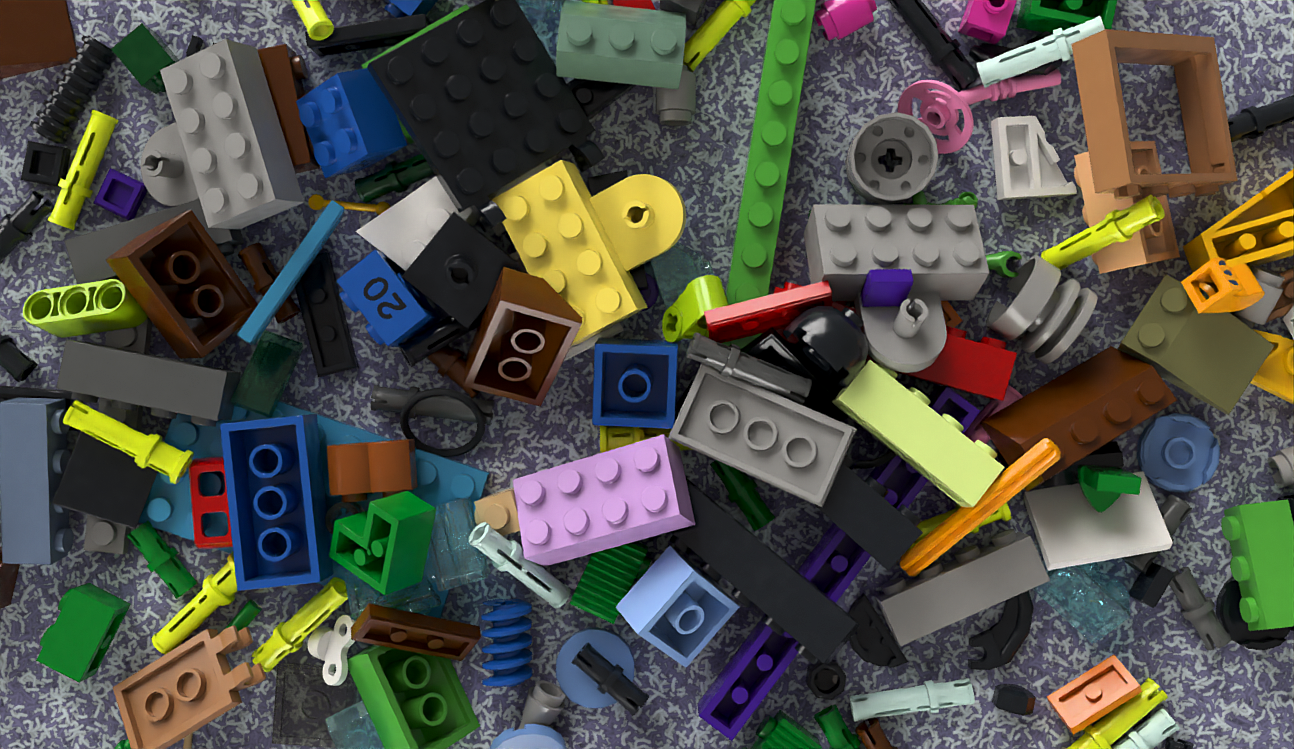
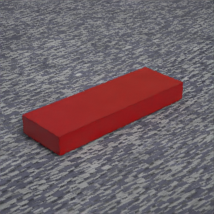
M828 280L704 311L709 339L724 343L764 333L771 327L774 329L787 327L804 310L815 306L832 307V291Z

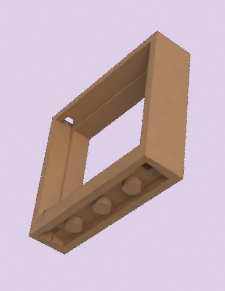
M1105 29L1072 44L1095 193H1114L1115 199H1126L1141 194L1143 199L1150 194L1153 197L1169 194V198H1175L1195 193V197L1216 194L1215 192L1219 191L1218 186L1238 181L1214 37ZM1117 63L1174 66L1191 173L1135 174Z

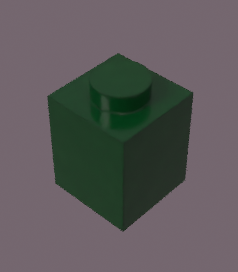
M141 23L111 49L141 86L155 94L160 91L166 92L160 70L178 62L179 59L155 31Z

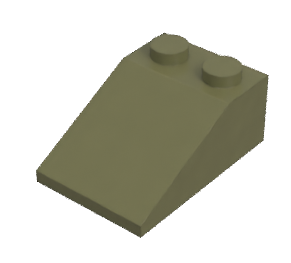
M1166 274L1121 341L1118 350L1152 365L1161 378L1229 415L1275 345L1229 312L1198 313L1182 283Z

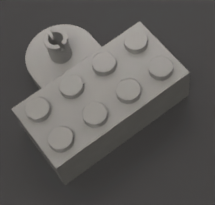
M224 39L160 70L176 122L155 132L147 141L142 152V180L147 191L155 200L164 205L175 207L200 199L208 228L237 230L304 203L257 48Z
M813 204L803 233L811 284L828 280L832 291V301H854L856 314L864 322L860 330L867 338L868 355L881 366L896 372H918L935 362L947 338L941 301L974 300L990 274L974 205ZM911 269L914 283L907 299L903 301L901 306L862 307L860 294L869 270Z

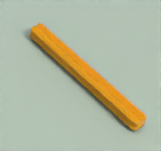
M1048 438L1038 442L994 480L974 507H960L901 557L900 567L909 576H917L1057 462L1061 454L1059 447Z

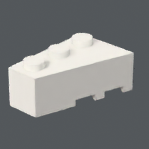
M435 176L355 232L406 271L454 211L472 226L476 224L477 219L471 208L461 213L458 212ZM499 190L489 195V199H493Z

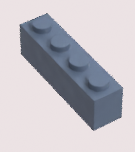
M18 397L0 402L2 563L51 565L68 556V552L72 548L74 536L73 531L69 528L70 509L52 504L71 457L70 451L67 450V432L70 426L63 423V418L67 412L66 399Z

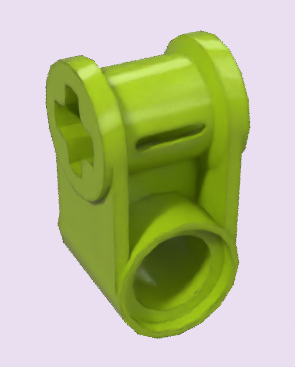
M705 275L692 280L687 284L685 290L673 305L665 311L662 320V331L668 342L678 343L682 339H693L696 332L709 338L704 311L729 305L721 279L718 276Z

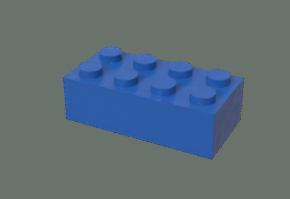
M317 414L220 424L237 591L317 583L332 576L334 572L332 558L329 557L331 543Z

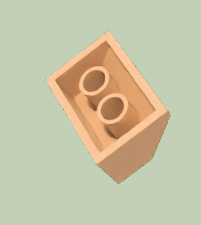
M1130 141L1135 174H1162L1155 141ZM1089 151L1074 155L1076 163L1074 177L1077 185L1082 190L1084 200L1082 214L1088 227L1098 224L1105 219L1106 214L1115 209L1121 211L1143 199L1142 194L1126 199H1115L1114 193H1095ZM1167 195L1156 197L1164 209L1165 216L1162 220L1149 224L1133 233L1132 238L1123 243L1117 241L1091 255L1094 263L1098 266L1099 274L1180 257Z

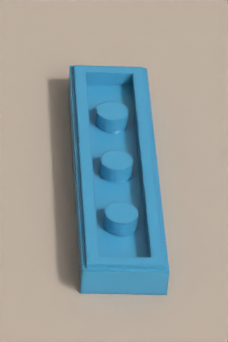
M331 199L237 334L239 338L250 345L256 344L344 217V207Z

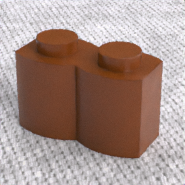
M414 439L327 446L330 495H342V502L367 500V493L382 492V497L384 498L418 487Z

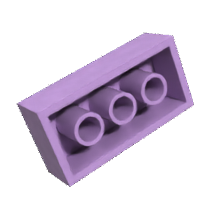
M664 434L513 479L524 558L544 567L695 525L680 447Z

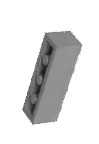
M1008 529L992 536L993 543L979 549L977 545H972L955 553L956 560L944 565L940 561L931 563L919 573V576L905 582L904 578L900 577L881 586L883 592L876 594L875 598L894 640L900 646H903L1050 581L1031 536L1020 531L1016 533L1014 529Z

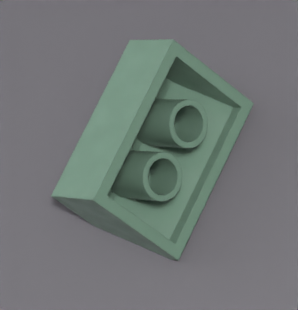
M565 0L560 14L556 76L679 89L684 59L686 13Z

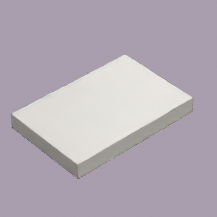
M1143 471L1132 473L1142 478L1139 495L1122 493L1102 513L1094 510L1088 503L1079 483L1024 493L1025 506L1047 570L1170 549L1173 544Z

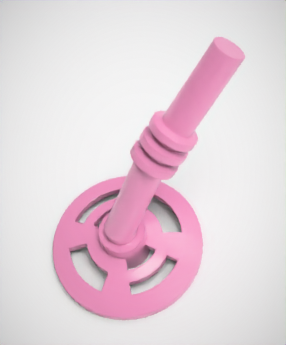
M1055 69L1047 75L1013 76L986 88L981 84L957 92L943 82L921 80L911 84L902 93L898 103V113L913 116L912 100L914 97L922 101L920 106L921 117L918 120L928 126L931 133L939 136L948 135L949 140L937 138L935 140L937 142L938 154H949L960 150L972 135L974 121L969 105L986 99L994 102L998 98L1000 100H1004L1007 97L1015 98L1016 93L1060 85L1061 74L1058 69ZM928 89H937L940 91H929ZM958 109H961L964 115V128L962 132L956 125L959 120Z

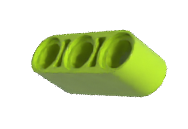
M117 279L39 290L28 297L23 307V317L27 322L61 338L134 328L141 325L148 317L125 285Z

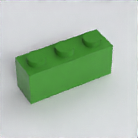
M1288 499L1244 504L1225 509V517L1222 518L1221 527L1224 537L1230 543L1233 556L1230 561V568L1234 579L1239 583L1242 596L1239 603L1240 613L1243 620L1248 623L1249 631L1293 627L1294 522Z

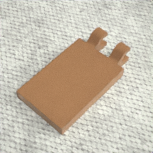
M233 625L224 629L220 634L215 629H206L113 687L131 749H166L241 704L242 700L238 691L259 684L266 679L261 663L250 668L249 662H244L232 671L229 666L226 654L241 650L253 643L248 627L237 631L236 626Z

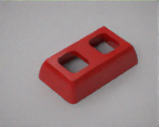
M223 456L195 458L189 463L194 544L198 549L233 547L226 479L223 495L204 496L201 493L200 475L203 472L220 471L224 474L225 479ZM212 512L226 513L228 517L227 535L211 537L205 535L203 525L204 514Z

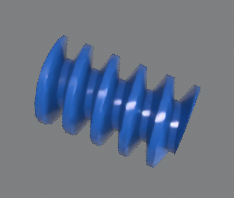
M520 599L484 601L482 603L492 606L493 611L482 614L481 620L493 623V627L483 630L481 634L484 637L493 639V643L483 646L482 652L493 655V659L482 663V668L493 671L494 675L482 679V685L490 687L520 685L533 676L532 667L526 664L532 660V652L525 648L532 644V636L524 632L532 627V620L523 616L532 611V604Z

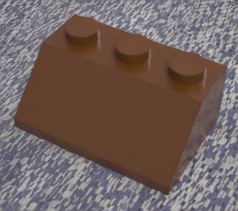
M187 210L137 236L105 259L180 359L205 357L244 325L258 305L192 210Z
M503 267L467 352L463 386L541 407L582 325V317L544 278Z

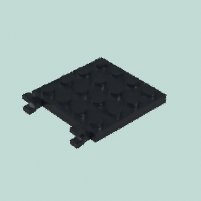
M485 0L371 61L367 66V69L458 212L461 213L471 208L484 233L507 219L499 206L489 199V195L569 148L582 173L605 158L598 146L587 139V136L595 131L594 127L564 78L556 76V65L516 0Z

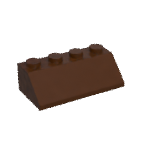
M1110 346L986 418L980 424L1009 466L1044 438L1050 439L1059 447L1061 451L1060 459L1025 487V490L1028 492L1176 402L1177 399L1152 365Z

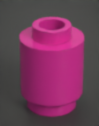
M827 0L821 3V9L814 12V17L818 26L823 25L825 29L823 35L827 41L835 37L840 40L873 22V12L877 10L875 0Z

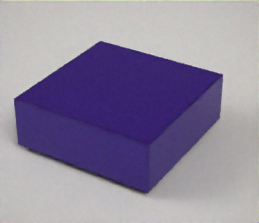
M110 168L93 204L128 221L133 220L147 193V189L144 183Z
M911 269L869 270L860 294L862 307L901 306L903 301L907 299L914 283Z

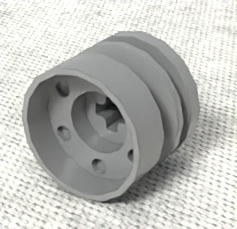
M898 112L879 115L865 123L849 145L845 160L847 178L855 192L869 202L881 205L902 203L923 190L934 176L939 159L937 142L928 126L914 116ZM886 152H890L892 159L898 160L899 165L891 169L890 173L886 172L885 165L878 163V159H882Z
M1035 255L1017 271L1019 275L1011 278L1007 284V287L1016 292L1018 296L1009 307L996 301L988 314L986 326L1008 341L1014 340L1026 330L1021 344L1022 350L1027 353L1035 351V358L1043 364H1050L1059 358L1081 334L1096 307L1098 296L1088 287L1080 290V283L1074 278L1067 280L1056 289L1061 276L1060 269L1039 255Z

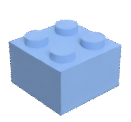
M669 545L617 604L616 609L639 636L684 667H687L740 606L711 577Z

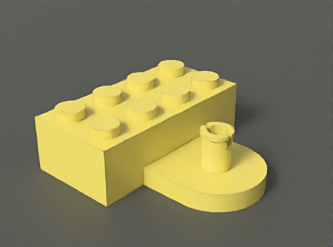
M564 160L554 163L491 199L499 206L507 218L502 223L528 274L544 278L582 317V325L572 345L580 344L648 308L630 271L671 249L680 239L686 224V207L679 191L665 179L650 174H637L621 180L592 197L576 165Z

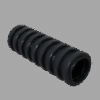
M83 35L81 38L84 41L83 46L75 48L78 54L75 58H69L68 61L72 64L69 69L63 68L62 72L65 74L63 79L57 78V89H51L49 92L52 95L51 99H45L42 103L46 106L45 109L37 111L36 115L39 117L37 122L31 121L30 123L33 131L56 144H65L67 141L64 138L65 134H71L73 131L70 127L72 122L77 123L79 121L77 117L78 112H84L86 109L83 106L84 102H90L92 99L89 95L92 90L97 91L98 86L95 85L98 79L103 81L105 78L102 75L104 69L109 70L111 68V65L108 64L110 59L115 60L117 58V55L111 48L91 36Z

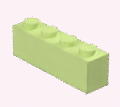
M872 360L866 361L855 379L847 388H843L832 403L961 507H974L1005 468L995 460L998 456L997 453L984 442L976 440L974 443L961 433L964 427L956 419L945 413L940 416L928 406L931 403L930 399L914 387L906 389L895 379L898 375L895 371L889 370L877 362L874 363Z

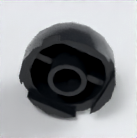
M815 306L804 310L783 330L786 339L791 334L794 335L798 342L793 348L821 375L828 379L834 373L842 378L836 384L841 388H847L866 363L868 342L866 336L860 330L864 322L849 308L845 307L840 312L831 306Z

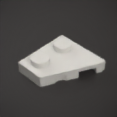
M1036 116L998 117L991 121L997 200L1045 198L1077 194L1073 181L1067 183L1056 162L1060 158L1054 147L1046 141L1045 131Z

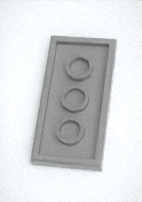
M701 363L668 438L823 508L857 429L735 376L724 377L719 374L720 371L718 369Z

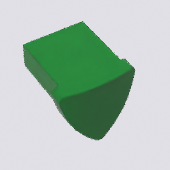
M1079 465L1078 467L1081 490L1088 503L1097 512L1102 513L1108 509L1122 493L1135 495L1140 493L1142 478L1130 473L1126 469L1092 465Z

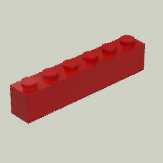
M785 282L783 288L775 287L772 294L802 286ZM832 301V307L840 312L846 307L856 313L855 308L846 306L847 301ZM946 326L947 338L945 345L932 365L913 373L896 372L986 398L1004 401L1017 353L1005 350L1007 343L1004 341L982 336L981 343L965 339L966 331ZM786 327L775 329L788 343L796 344L798 342L793 334L788 339L785 338L783 330ZM867 355L866 361L872 360L874 363H876L869 355Z

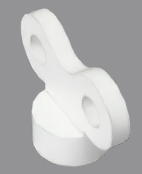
M342 615L337 619L334 629L328 626H320L309 637L308 651L312 656L325 661L322 673L323 679L328 685L339 686L347 677V652L349 647L355 642L351 640V627L357 620L354 616Z

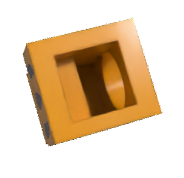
M1224 258L1211 259L1181 281L1198 313L1240 311L1258 302L1265 295V292L1247 264L1230 267ZM1200 289L1206 292V294L1209 296V299H1206L1202 295Z

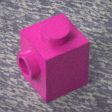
M969 0L958 32L996 45L1006 34L1017 0Z

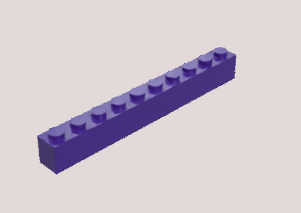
M936 386L928 396L931 401L928 406L940 416L945 413L956 419L964 427V430L961 432L963 434L980 412V410L948 386ZM898 455L887 463L875 467L869 475L889 492L884 499L896 509L901 504L908 508L928 481V479ZM833 522L797 571L836 603L871 555ZM766 614L763 615L697 703L699 717L731 741L799 653L795 649L799 643L787 632L780 636L764 623L762 619Z

